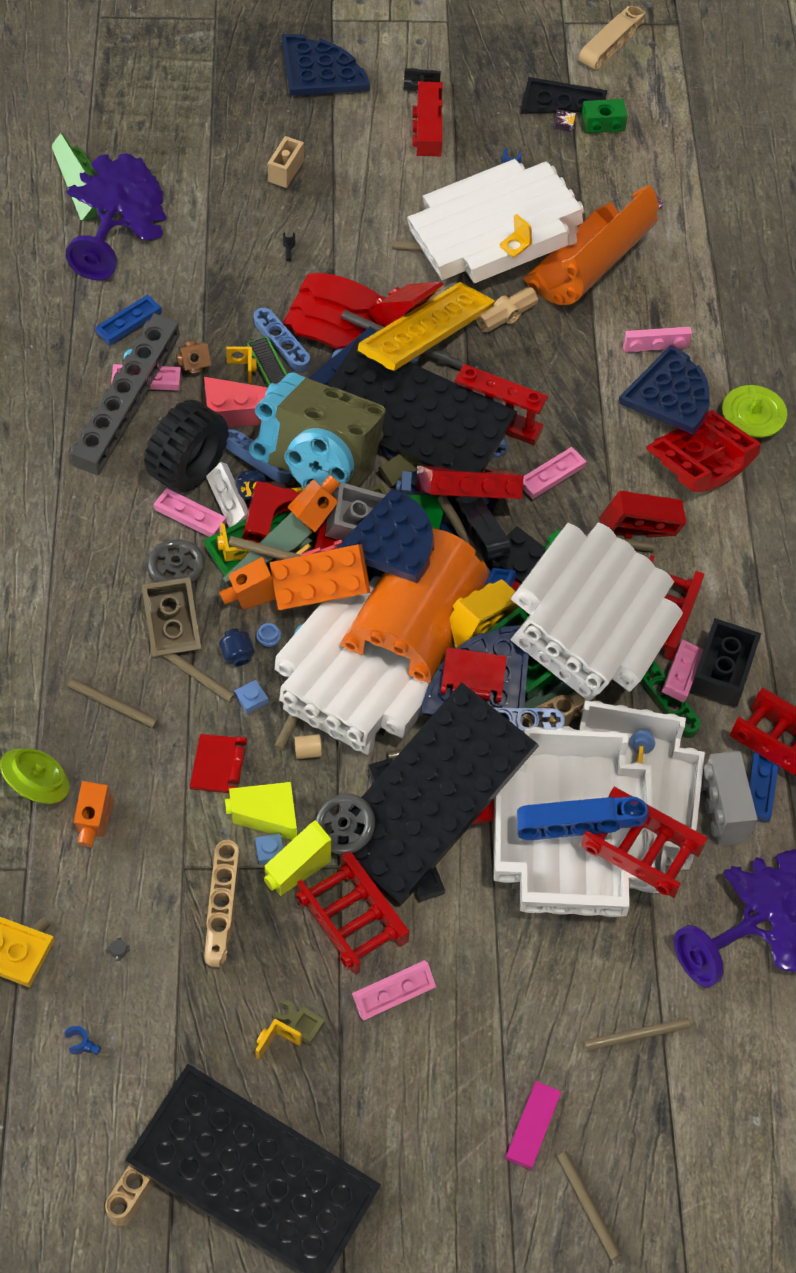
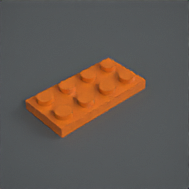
M362 544L270 562L278 610L371 593Z

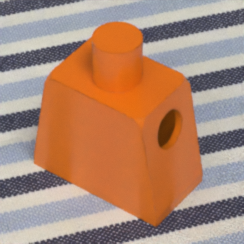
M331 475L321 485L312 480L289 504L288 508L298 519L316 532L338 503V500L332 494L341 483Z
M263 557L230 573L229 579L232 586L219 591L225 605L238 600L241 608L244 610L276 600L273 580Z
M82 781L74 817V825L80 833L77 844L81 846L93 847L95 836L104 837L114 803L108 785Z

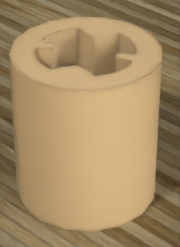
M320 734L294 737L296 759L322 757Z

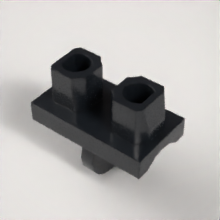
M405 68L403 90L418 91V81L440 82L441 71Z

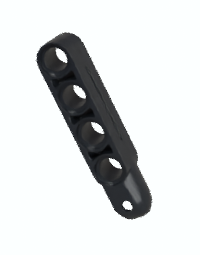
M447 495L449 502L465 529L487 561L510 554L511 547L506 534L481 497Z

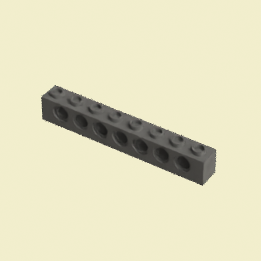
M155 313L150 321H146L143 333L140 338L137 337L134 341L133 350L130 355L127 354L125 356L120 372L115 373L110 389L105 390L101 404L94 409L91 421L82 429L81 438L71 448L70 455L75 467L99 476L153 380L180 336L178 322Z

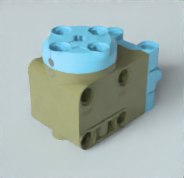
M288 373L278 384L271 383L265 397L255 407V413L261 419L259 436L249 446V452L256 460L291 472L303 489L312 480L321 485L329 475L338 482L359 487L374 470L378 446L383 439L382 427L386 409L380 404L338 388L324 385L300 376L297 373Z

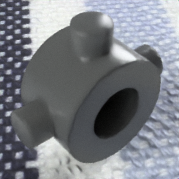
M116 938L110 947H107V953H111L116 958V961H121V958L125 957L127 952L130 951V946H126L121 938Z

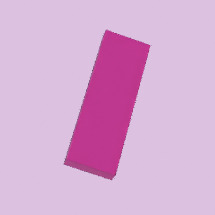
M535 1081L507 1152L506 1160L532 1170L562 1091Z

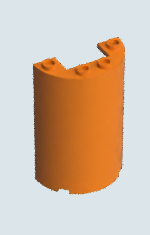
M645 186L633 193L634 199L619 213L612 202L599 206L578 226L579 232L576 233L577 243L549 253L523 278L528 288H533L538 295L557 305H569L578 301L656 224L659 203L652 186Z
M432 529L434 550H432L430 565L419 582L415 583L383 572L340 646L351 652L363 655L366 641H369L373 645L383 647L399 656L409 658L411 661L408 675L429 684L439 666L445 660L446 648H452L454 644L449 619L454 610L452 608L454 603L461 597H468L475 590L483 589L489 577L484 560L477 558L475 555L476 550L456 535L438 529Z

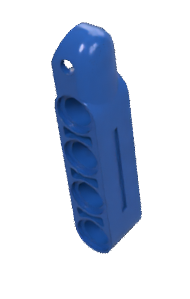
M634 796L525 805L517 810V834L523 840H540L583 836L586 830L592 834L612 833L620 828L643 825L648 819L649 811L647 804Z

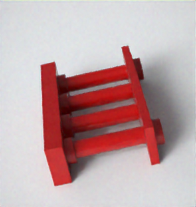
M464 364L454 383L472 391L475 390L483 393L485 397L492 400L496 398L504 401L506 406L511 409L517 406L527 410L526 417L517 414L506 435L534 446L544 424L535 421V416L540 414L548 399V395Z
M650 555L649 560L652 563L654 562L655 556ZM695 571L693 579L688 578L687 580L669 574L674 581L673 585L684 589L687 595L685 598L682 596L677 598L666 594L664 597L676 603L683 612L671 635L668 636L662 648L666 649L664 659L673 661L705 575L699 571Z
M762 687L751 707V710L755 711L748 721L738 717L729 736L796 776V741L790 748L778 740L785 730L796 736V707ZM763 717L776 724L770 734L756 727Z
M614 786L608 797L621 798L632 796ZM648 804L649 816L647 821L641 826L631 827L618 848L605 841L608 833L594 835L587 830L585 831L581 846L589 854L607 860L655 887L660 894L669 895L673 898L676 897L681 885L680 882L675 880L690 854L697 857L700 856L708 837ZM646 828L654 832L657 837L641 861L628 854L641 830ZM666 841H670L679 846L680 851L666 874L651 866Z
M346 852L341 855L339 871L308 889L302 879L297 882V900L302 907H308L341 955L339 957L343 965L347 969L351 968L355 975L360 973L361 962L359 959L387 941L395 940L399 947L409 942L410 931L352 852ZM345 879L353 882L355 885L354 891L324 909L315 899V897ZM359 899L362 901L365 899L370 906L369 911L337 930L330 917ZM380 920L385 926L384 931L352 951L344 938L371 921Z

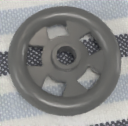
M181 539L168 540L159 544L152 550L148 558V570L156 582L190 577L192 584L199 579L205 567L202 551L195 544ZM179 549V552L169 554L168 550ZM191 553L195 559L188 561L185 555ZM159 558L165 559L164 565H157ZM187 567L193 570L187 576H185L182 573L187 569ZM168 571L175 575L173 578L164 576V574Z
M340 794L330 798L322 805L316 816V821L325 832V825L332 823L334 833L328 834V836L331 838V852L343 855L346 852L355 853L369 842L375 829V816L371 806L366 800L354 794ZM340 805L342 811L333 817L331 811ZM353 805L361 810L357 816L349 812ZM347 819V825L345 827H341L340 823L342 822V820ZM358 823L365 825L361 835L354 833ZM339 836H349L348 844H338Z

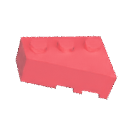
M204 377L206 405L225 418L228 428L261 425V419L256 415L255 407L265 397L268 387Z

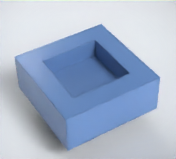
M402 472L401 480H397L396 483L397 491L410 495L412 472Z
M256 680L234 690L236 699L246 714L268 704V697Z
M281 834L255 837L259 865L267 864L283 849Z

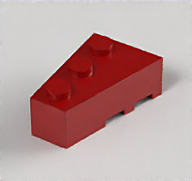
M418 81L417 106H413V118H416V120H413V133H416V135H413V147H416L417 156L441 157L443 82Z
M620 490L599 517L601 524L609 527L615 535H625V539L633 538V534H646L647 538L676 536L687 523L682 500Z

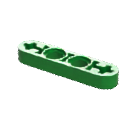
M653 660L648 668L650 673L646 672L639 683L663 714H675L679 717L685 714V722L688 725L693 724V728L691 729L690 726L685 727L682 734L683 737L692 738L696 736L701 722L686 701L683 703L665 693H659L654 690V685H664L667 676ZM671 702L678 703L681 709L679 711H672L668 708V704Z

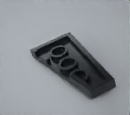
M528 77L521 114L582 112L584 101L606 100L607 90Z

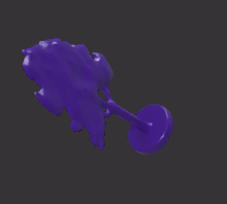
M129 153L118 155V159L114 161L109 158L108 154L98 156L91 164V167L99 174L89 176L85 172L80 173L81 181L86 184L78 187L74 184L69 186V190L66 191L70 197L76 198L91 208H96L98 215L101 217V225L95 237L90 235L78 236L72 239L66 248L68 264L76 273L84 278L105 280L110 278L115 272L118 259L115 251L105 242L110 229L114 226L120 225L132 228L133 232L142 240H153L163 235L162 227L154 225L153 222L167 219L163 212V207L160 205L164 202V192L161 190L156 176L152 175L143 159L140 157L135 158ZM116 212L124 216L121 220H112Z
M796 849L777 854L778 869L767 867L763 859L756 857L752 864V868L756 873L742 871L741 867L735 866L724 870L725 878L730 881L734 890L740 896L741 901L747 905L743 912L744 919L738 925L713 939L703 930L692 925H686L675 933L674 949L677 958L693 981L708 988L721 981L724 968L719 950L737 939L750 934L761 936L772 946L771 951L774 963L778 968L796 972ZM755 910L756 914L751 916V911ZM764 920H768L773 928L766 931L759 929L756 925Z

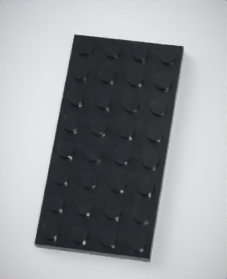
M357 338L327 386L338 388L382 405L386 409L382 427L383 439L379 444L425 466H440L457 471L483 472L517 417V411L410 362L395 371L387 369L384 365L358 351V345L362 340Z
M461 682L361 797L368 802L373 810L375 829L369 842L362 849L352 854L369 877L403 905L539 745ZM353 806L349 812L357 816L361 810ZM342 820L340 826L345 827L348 823V820ZM358 823L354 833L361 835L365 825ZM339 836L338 844H348L349 836Z
M190 1064L186 1065L124 1162L297 1273L332 1272L381 1186L380 1183Z

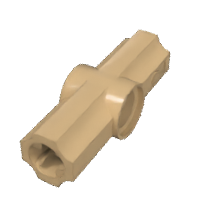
M526 287L509 298L506 295L501 296L492 308L478 316L476 322L479 329L483 333H488L505 322L507 324L516 322L521 313L538 304L536 291L531 287Z

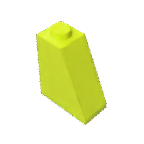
M291 782L229 789L230 798L225 799L226 814H232L233 824L272 835L281 834V837L290 840L297 836Z
M316 820L309 824L265 865L264 881L270 890L273 891L275 889L280 896L295 887L298 881L301 879L304 881L331 862V838Z

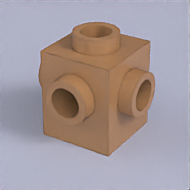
M196 340L183 342L184 346H180L179 352L176 353L178 366H182L185 371L189 370V373L201 372L202 367L212 366L206 342L197 343ZM195 353V358L190 360L191 354Z

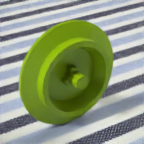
M745 385L735 388L726 395L722 404L723 417L753 438H764L776 434L783 428L787 420V408L783 400L775 392L762 386Z
M18 748L9 750L1 758V773L6 782L20 796L39 803L54 804L61 802L68 795L70 788L68 778L61 765L47 753L36 749Z

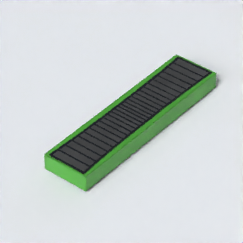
M268 337L247 343V347H252V358L257 359V368L267 387L271 383L278 384L287 375V372Z

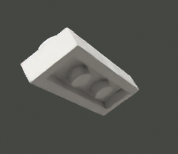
M220 462L206 478L223 515L226 517L228 526L231 527L246 520L248 508L244 499L238 493L235 480L228 465Z

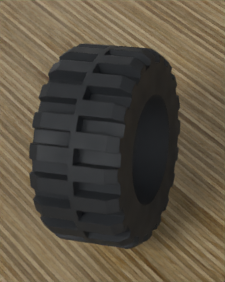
M185 400L178 403L175 408H171L168 414L159 421L160 423L157 428H154L153 435L149 438L147 442L148 447L144 453V465L147 473L177 493L191 491L193 487H198L203 480L207 479L206 476L217 466L218 460L221 459L222 452L227 445L226 440L229 437V428L225 418L198 400Z

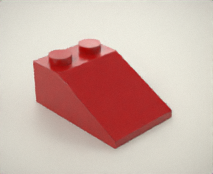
M443 283L407 284L401 289L397 286L388 293L389 297L385 298L382 296L373 303L375 307L369 314L377 324L386 327L426 303L443 286Z

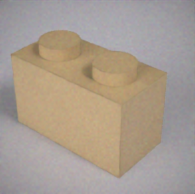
M286 136L283 138L267 163L268 182L285 188L288 187L304 162V142Z

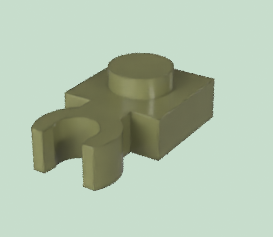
M283 1000L282 1007L289 1012L282 1015L276 1011L274 1018L284 1024L289 1023V1027L302 1033V1041L311 1045L325 1025V1019L304 1006L297 1012L294 1010L291 1002Z

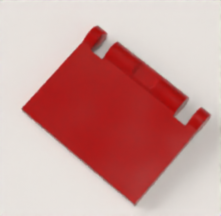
M447 647L440 694H446L447 685L453 686V692L462 682L486 701H490L491 691L497 692L496 702L501 703L507 656Z
M200 734L190 789L229 793V789L238 788L234 785H228L229 783L237 785L240 782L246 750L241 746L247 744V738Z

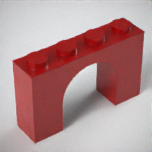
M418 465L416 489L431 495L522 499L524 475L508 470L485 469L484 472L450 470L440 466Z
M257 481L252 493L242 539L260 543L269 534L272 519L280 513L292 512L288 506L300 493L290 488L284 489L274 486L269 482ZM327 518L315 532L312 550L319 547L320 550L335 545V541H338V539L325 536Z

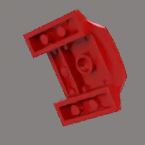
M310 273L300 286L299 293L282 323L289 331L294 332L296 336L319 341L336 350L344 349L366 329L342 319L343 311H349L376 323L369 312L375 307L373 303L382 296L348 278L326 273Z
M710 410L695 435L677 428L660 438L654 439L653 443L646 446V450L660 459L662 465L678 475L677 480L693 492H705L725 484L742 472L759 455L761 443L714 410Z

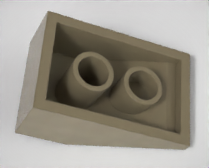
M190 577L141 585L152 657L201 650Z

